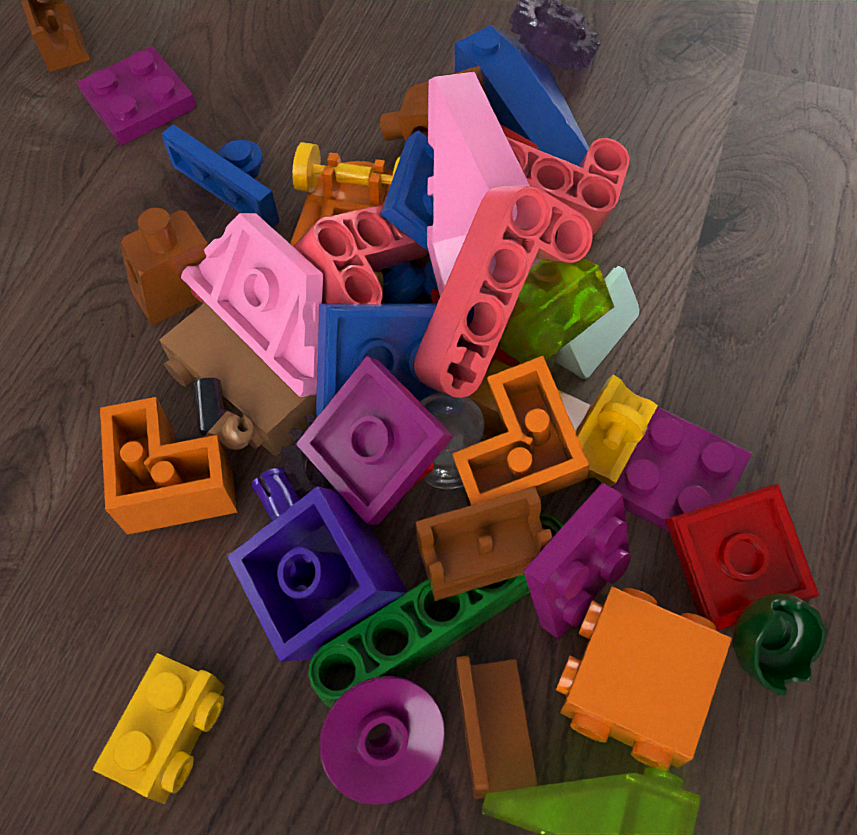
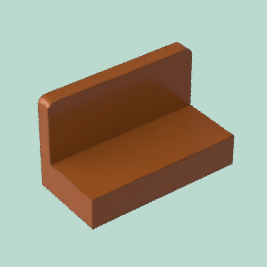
M469 655L456 657V676L474 799L536 791L538 783L516 659L470 665Z

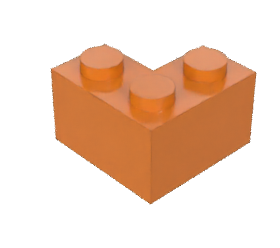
M544 356L487 377L492 399L506 433L452 453L471 505L535 487L539 497L586 480L589 471L588 460Z
M156 397L100 407L105 510L127 535L238 513L232 463L222 447L218 435L175 443L174 427Z

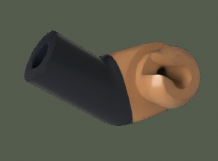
M202 378L194 381L193 389L198 431L205 437L218 435L224 449L238 450L247 446L254 436V424L246 415L239 417L224 408L221 380L217 378Z

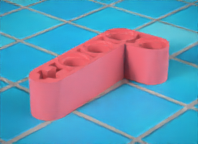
M506 137L529 185L545 191L581 213L588 219L592 227V235L598 233L620 197L629 166V154L625 147L614 139H597L591 144L582 162L577 166Z
M501 186L488 191L480 202L417 350L414 360V371L418 380L425 386L451 397L463 398L474 393L483 381L534 259L573 263L584 258L590 250L593 240L592 227L588 219L545 191L533 186ZM516 204L517 216L514 221L512 212L513 207ZM494 255L496 264L494 271L491 274L490 262L491 258ZM473 306L474 317L470 325L467 326L468 312ZM459 339L462 340L460 346L457 345Z
M384 205L322 218L294 245L298 252L323 273L322 304H380L383 298L382 288L373 271L395 266L404 261L423 258L429 252L380 215Z

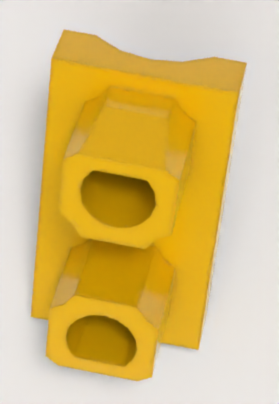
M614 374L606 380L576 432L589 463L587 478L595 477L609 487L617 482L638 441L643 438L648 429L647 425L658 406L653 401L640 397L630 391L623 381Z

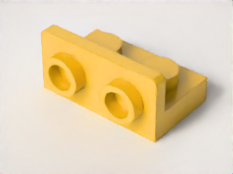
M157 653L92 770L136 791L146 798L165 804L170 793H177L186 782L194 762V757L190 754L201 732H208L216 723L224 704V696L221 693L225 686L213 674L201 669L198 672Z

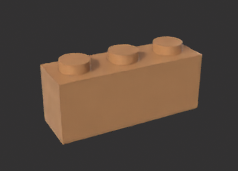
M206 302L159 340L169 358L164 363V366L182 386L186 387L190 383L193 384L194 381L202 378H217L221 380L224 408L239 417L246 415L254 424V436L248 443L252 448L257 449L262 445L277 457L316 420V394L299 397Z

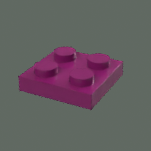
M153 46L135 52L130 57L105 69L98 70L91 76L76 82L82 96L120 146L197 108L192 92Z
M367 356L296 445L367 525H379L454 436L379 360Z
M657 406L647 425L648 429L643 438L638 441L617 482L610 486L623 494L624 509L669 532L665 519L729 499L752 453Z
M603 482L524 569L540 627L558 640L571 625L577 627L583 623L591 601H595L596 595L608 582L614 584L623 576L631 560L623 494Z

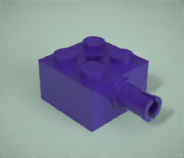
M277 467L261 474L266 485L259 478H256L251 484L253 491L258 495L271 523L227 557L279 661L311 660L321 647L408 591L371 527L363 521L338 491L317 486L303 498L299 499L288 479L286 470Z

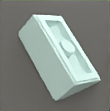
M620 266L613 268L559 332L555 362L582 379H587L591 376L639 316V305L625 269Z

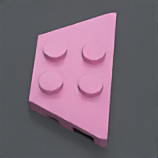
M239 213L226 226L223 236L219 239H214L204 249L207 257L198 266H187L183 270L181 278L299 397L315 395L317 393L319 304H322L323 273L256 213Z

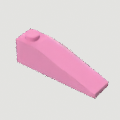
M475 72L437 76L429 79L428 143L434 149V176L428 178L427 195L433 196L434 199L433 225L427 227V247L440 296L485 194L495 187L530 186ZM516 204L514 205L512 212L514 221L517 216ZM494 255L491 258L490 262L491 274L494 271L496 264ZM535 258L529 273L555 266V261Z

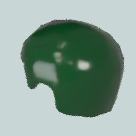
M770 594L752 602L737 617L732 646L738 663L748 675L774 693L785 696L787 694L786 684L811 681L812 663L817 660L823 651L827 630L819 611L810 604L791 594Z

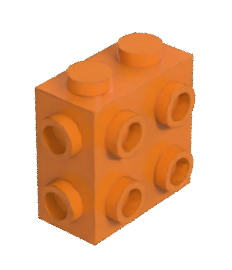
M611 586L603 605L593 600L591 601L578 633L589 639L581 660L569 656L557 685L556 691L566 695L560 714L571 718V728L590 739L607 742L608 736L633 747L631 756L645 765L662 771H669L670 765L680 768L693 759L732 638L717 632L716 626L706 618L691 613L677 615L657 606V601L643 591L633 588L619 590Z

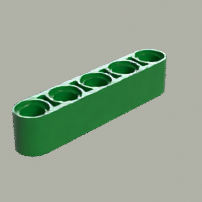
M539 514L543 530L550 529L553 538L563 527V524L553 516ZM525 574L506 579V583L496 589L480 587L437 600L448 601L458 609L457 615L446 622H438L426 614L428 607L437 602L435 601L429 579L321 647L314 654L309 664L308 676L313 689L320 700L327 707L331 708L341 695L362 681L380 676L403 677L530 593ZM390 632H398L408 639L406 648L394 656H386L376 650L378 640ZM338 665L353 667L356 670V675L353 682L347 688L340 691H332L325 687V678L333 667Z

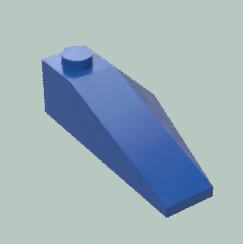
M491 25L455 43V73L480 66L490 105L501 125L535 143L540 151L577 166L580 165L589 146L549 66L524 43Z

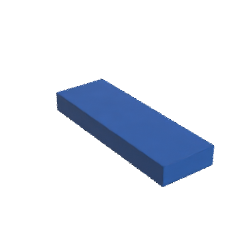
M174 124L161 133L170 161L175 169L237 212L256 213L272 228L280 222L272 190Z

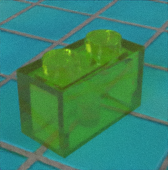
M582 258L578 262L573 263L542 260L532 267L498 343V347L521 363L540 356H544L545 361H547L614 308L600 266Z

